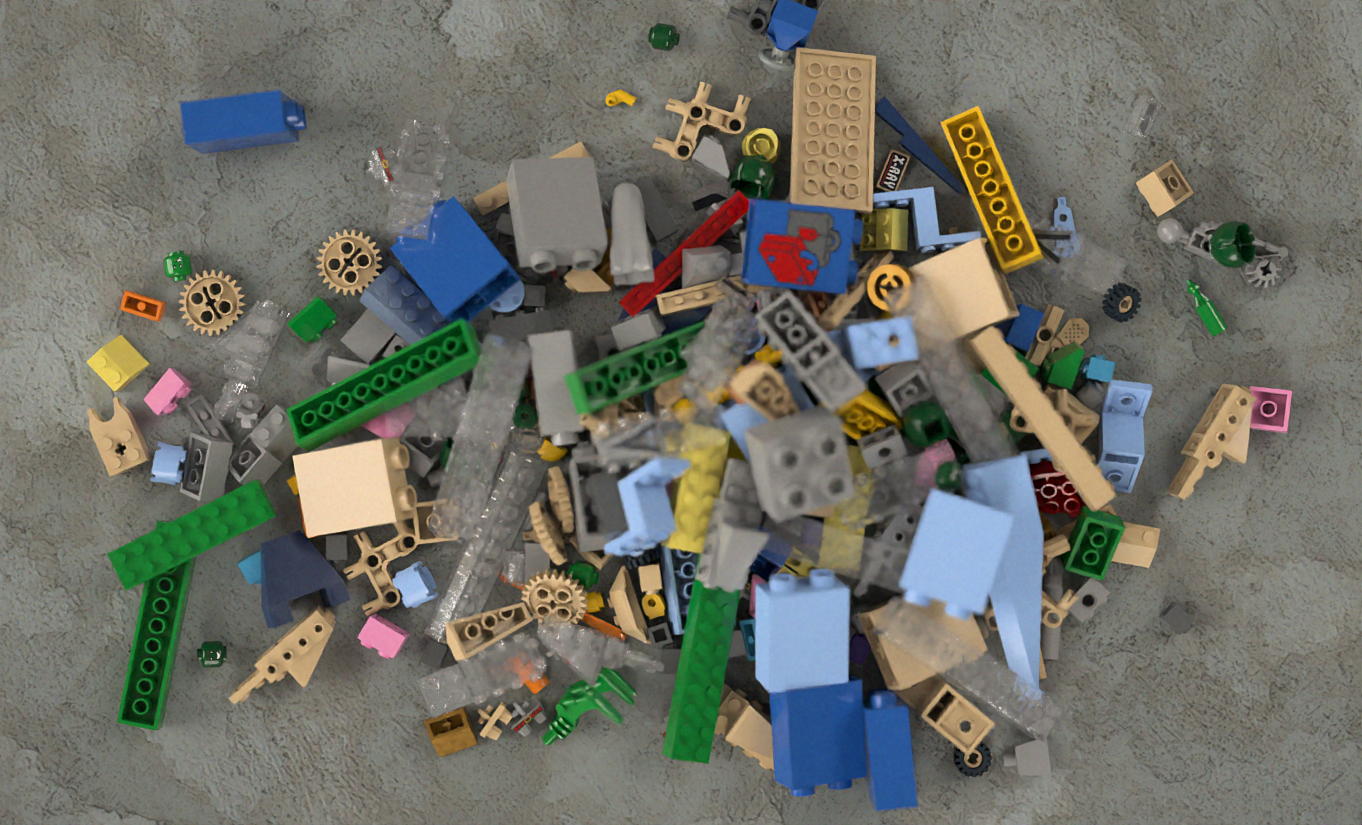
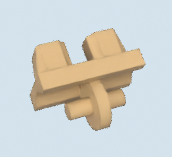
M501 702L493 715L490 714L494 708L491 705H488L485 710L482 708L477 710L481 715L478 719L480 724H483L486 719L489 720L479 735L484 738L488 736L494 740L498 739L503 730L494 725L496 720L499 719L507 725L513 717L511 712L505 708L507 706L505 703Z

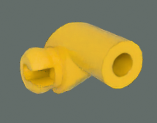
M616 90L606 96L605 102L610 107L622 102L632 107L636 97L623 90Z

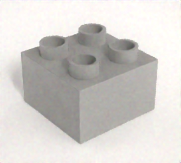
M822 405L744 429L759 506L777 522L855 497L841 418L831 413Z
M618 453L571 459L567 478L579 552L603 550L606 544L614 540L605 541L604 535H601L599 532L598 515H594L592 510V503L594 502L592 496H588L586 491L589 477L614 470L619 483L654 460V456Z

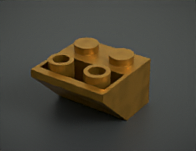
M465 705L429 717L424 721L431 743L439 757L478 744Z

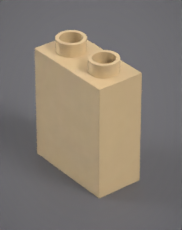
M977 238L908 268L915 277L917 290L913 301L908 306L902 308L905 317H912L916 347L919 353L933 352L986 330L990 326H995L1020 316L994 249L987 238ZM904 286L890 287V289L903 290L904 292ZM903 292L896 297L897 300L902 297Z
M399 437L379 439L292 456L307 537L414 518L412 510L416 508L417 496L414 488L411 485H407L405 469L409 466V453L405 445L400 444Z
M906 592L857 613L888 690H903L988 650L984 642L989 636L988 629L981 617H974L972 612L969 620L945 613L947 602L932 597L929 606L925 607L905 600Z

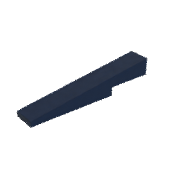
M883 97L875 107V114L903 137L898 144L961 196L966 189L891 103Z

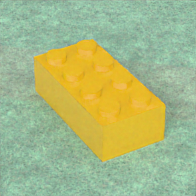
M867 389L833 413L841 418L843 432L855 439H860L892 425H896L898 431L902 429V417L898 416L892 405ZM820 402L818 404L819 406L822 405L823 407L828 409L823 402Z

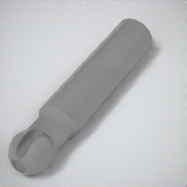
M1053 557L1050 563L1044 567L1047 572L1044 574L1042 590L1058 602L1063 596L1062 572L1064 567L1061 559ZM1056 613L1049 614L1052 619L1059 618ZM1041 622L1040 648L1042 658L1059 659L1061 625L1056 628H1050Z

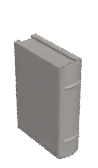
M367 308L352 327L347 330L340 341L370 365L397 333Z

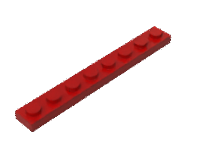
M738 190L653 269V282L637 284L618 303L631 317H634L682 272L683 249L709 247L749 210L748 199Z

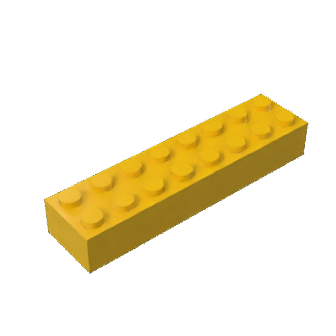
M976 106L940 122L1005 275L1043 259L1044 257L980 107Z

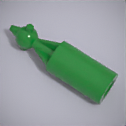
M1190 279L1187 280V291L1194 295L1195 310L1211 336L1213 337L1226 330L1228 326L1212 300L1199 292L1200 287L1197 283L1192 282Z

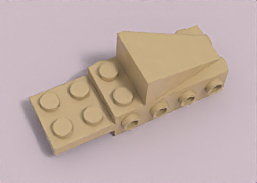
M1221 385L1180 452L1187 458L1172 480L1166 493L1185 500L1186 497L1188 498L1193 493L1195 482L1204 475V468L1213 469L1218 466L1222 456L1230 461L1245 464L1247 461L1252 405L1256 400L1251 395V390L1244 386Z
M320 604L258 657L255 663L257 670L233 690L229 697L233 704H236L238 701L244 702L251 695L250 693L254 687L256 689L260 688L266 682V679L270 683L274 680L279 682L286 676L287 671L304 688L335 626V615L329 609L325 610Z
M723 683L714 733L717 735L722 733L725 735L726 741L732 746L736 747L739 745L744 749L742 752L751 759L756 757L760 760L759 764L768 771L770 768L774 770L771 712L768 714L762 710L764 706L759 702L748 700L746 698L747 694L739 688L734 690Z

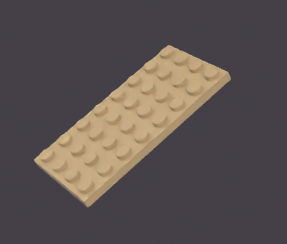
M796 47L794 57L790 203L855 210L858 213L871 214L873 210L876 56Z

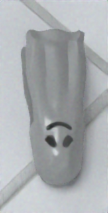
M621 183L614 188L611 196V273L617 286L623 284L636 285L642 282L651 283L654 281L653 263L646 233V212L643 197L638 186L633 183Z

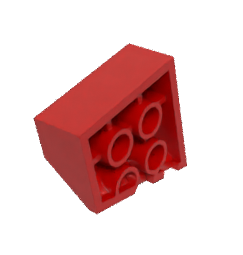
M1052 461L1028 464L1039 512L1042 511L1043 513L1050 514L1058 512L1069 514L1071 517H1077L1083 506L1088 507L1066 475L1054 469Z

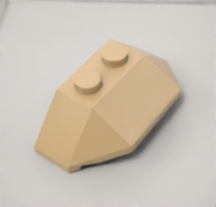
M622 565L609 591L610 596L607 597L610 609L614 608L617 615L613 617L616 627H621L622 632L644 643L651 644L647 624L626 565Z

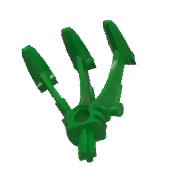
M603 661V669L598 674L566 687V692L555 706L558 714L550 723V729L541 737L544 741L543 743L550 746L558 738L564 740L579 724L580 715L590 709H598L614 722L621 724L624 720L622 715L602 693L612 691L632 706L635 701L630 694L635 696L637 694L636 691L611 664Z

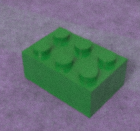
M1083 506L1068 540L1070 550L1064 552L1061 557L1064 570L1103 581L1125 530L1122 518L1099 510L1091 511L1090 508Z

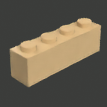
M524 602L514 603L507 607L445 623L447 643L456 660H466L533 620Z

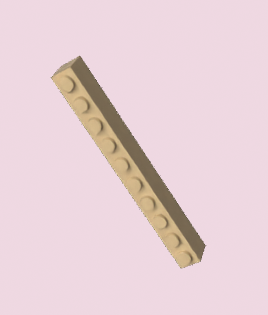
M988 327L970 340L969 344L1090 510L1099 509L1116 496L1113 492L1115 490L1114 486L1109 480L1105 481L1101 475V468L1096 463L1093 464L1091 462L1087 449L1078 444L1076 434L1071 429L1068 430L1064 425L1065 419L1059 412L1056 413L1051 407L1053 405L1052 401L1047 395L1043 396L1039 389L1041 387L1034 378L1031 379L1029 377L1025 364L1016 359L1014 349L1009 344L1006 345L1002 340L1003 334L997 327Z

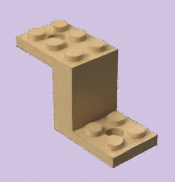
M937 674L918 682L915 686H910L903 690H893L894 693L914 708L924 720L968 756L995 724ZM964 720H968L971 723V728L966 732L961 731L959 727L960 723Z

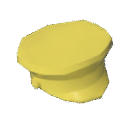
M757 128L745 136L742 142V151L744 155H764L773 164L779 157L780 141L772 129Z

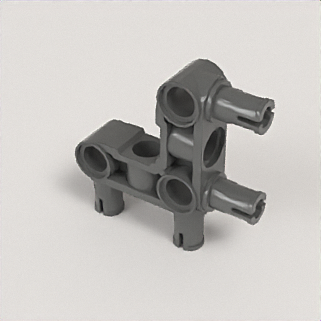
M756 0L751 13L749 12L748 14L731 6L726 18L742 24L743 28L752 35H761L770 23L771 13L778 0ZM791 0V1H794V2H797V3H799V4H802V5L806 6L805 3H806L807 1H809V0ZM812 0L817 6L815 10L819 11L823 0ZM754 20H759L763 26L760 29H754L751 23Z

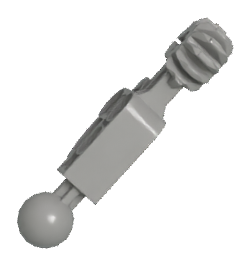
M1166 218L1159 223L1157 234L1164 243L1182 242L1184 243L1183 249L1219 264L1216 260L1210 258V252L1205 251L1203 245L1205 242L1209 243L1208 235L1213 234L1223 222H1201L1198 228L1195 227L1190 232L1184 231L1181 223L1173 218ZM1255 237V241L1252 244L1262 247L1264 250L1273 253V255L1255 256L1250 264L1244 265V272L1246 275H1251V278L1248 280L1249 283L1255 281L1254 285L1256 288L1261 285L1263 289H1266L1268 284L1271 286L1275 285L1274 279H1280L1276 272L1282 270L1280 261L1288 255V250L1284 247L1280 248L1268 242H1263ZM1264 267V272H1266L1265 275H1262L1263 271L1260 270V268Z

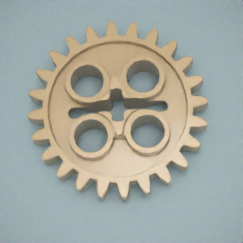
M344 230L343 236L336 232V239L329 236L330 243L323 242V245L326 247L325 250H318L323 254L322 257H316L317 260L322 261V264L316 266V268L323 270L318 275L320 277L325 276L326 278L323 280V283L330 282L329 289L332 290L336 287L337 294L342 289L345 296L348 295L349 291H351L353 296H356V290L363 294V287L367 288L370 282L375 281V276L379 277L381 275L377 272V269H383V266L378 264L383 258L377 257L381 250H374L377 243L373 242L370 244V236L363 239V232H360L358 236H356L355 230H352L351 235H349L347 230ZM347 243H351L353 246V250L349 254H345L343 251V247ZM361 248L362 251L353 259L357 250ZM362 256H368L369 263L367 266L363 267L360 265L359 260ZM335 259L340 261V268L338 270H332L331 262ZM347 259H353V267L348 266L346 268V266L348 265L346 262ZM345 269V271H344L342 277L339 278V277H338L339 273L342 272V271ZM350 272H355L357 275L356 280L349 283L347 275Z
M212 270L211 275L207 271H203V277L196 273L197 280L189 278L191 285H183L187 291L180 292L184 299L178 302L184 304V307L180 308L179 311L186 312L182 319H189L187 326L195 325L193 331L197 332L201 328L202 335H205L208 330L209 336H213L214 331L220 336L222 329L227 331L229 329L228 326L232 327L235 324V320H240L239 314H245L240 308L246 306L245 303L241 302V299H244L246 296L239 295L243 288L235 287L238 283L237 280L230 282L231 275H227L224 278V272L220 271L218 276L216 270ZM215 284L221 286V292L218 295H214L212 291ZM204 287L207 288L210 298L216 300L214 306L222 317L220 320L218 319V315L216 313L215 308L208 305L211 303L208 295L204 292ZM201 293L203 301L200 304H196L194 298L197 294ZM225 302H229L231 305L228 313L222 311V305ZM210 311L213 317L207 323L204 320V314Z
M558 466L548 468L549 478L547 486L553 515L556 517L562 533L572 532V518H574L568 485L565 483L563 474Z
M540 501L529 506L531 521L544 551L549 554L551 560L556 565L567 562L565 543L554 518L547 512L546 507L544 508L543 503L541 504Z
M546 569L544 574L538 571L537 576L532 575L530 580H527L522 591L521 600H524L529 614H533L532 620L538 618V624L544 622L545 628L549 624L553 626L554 630L557 625L561 629H564L565 625L571 628L573 623L578 624L579 619H583L588 607L587 592H582L584 585H577L579 579L571 580L572 574L566 577L564 571L561 574H557L556 569H554L553 573Z

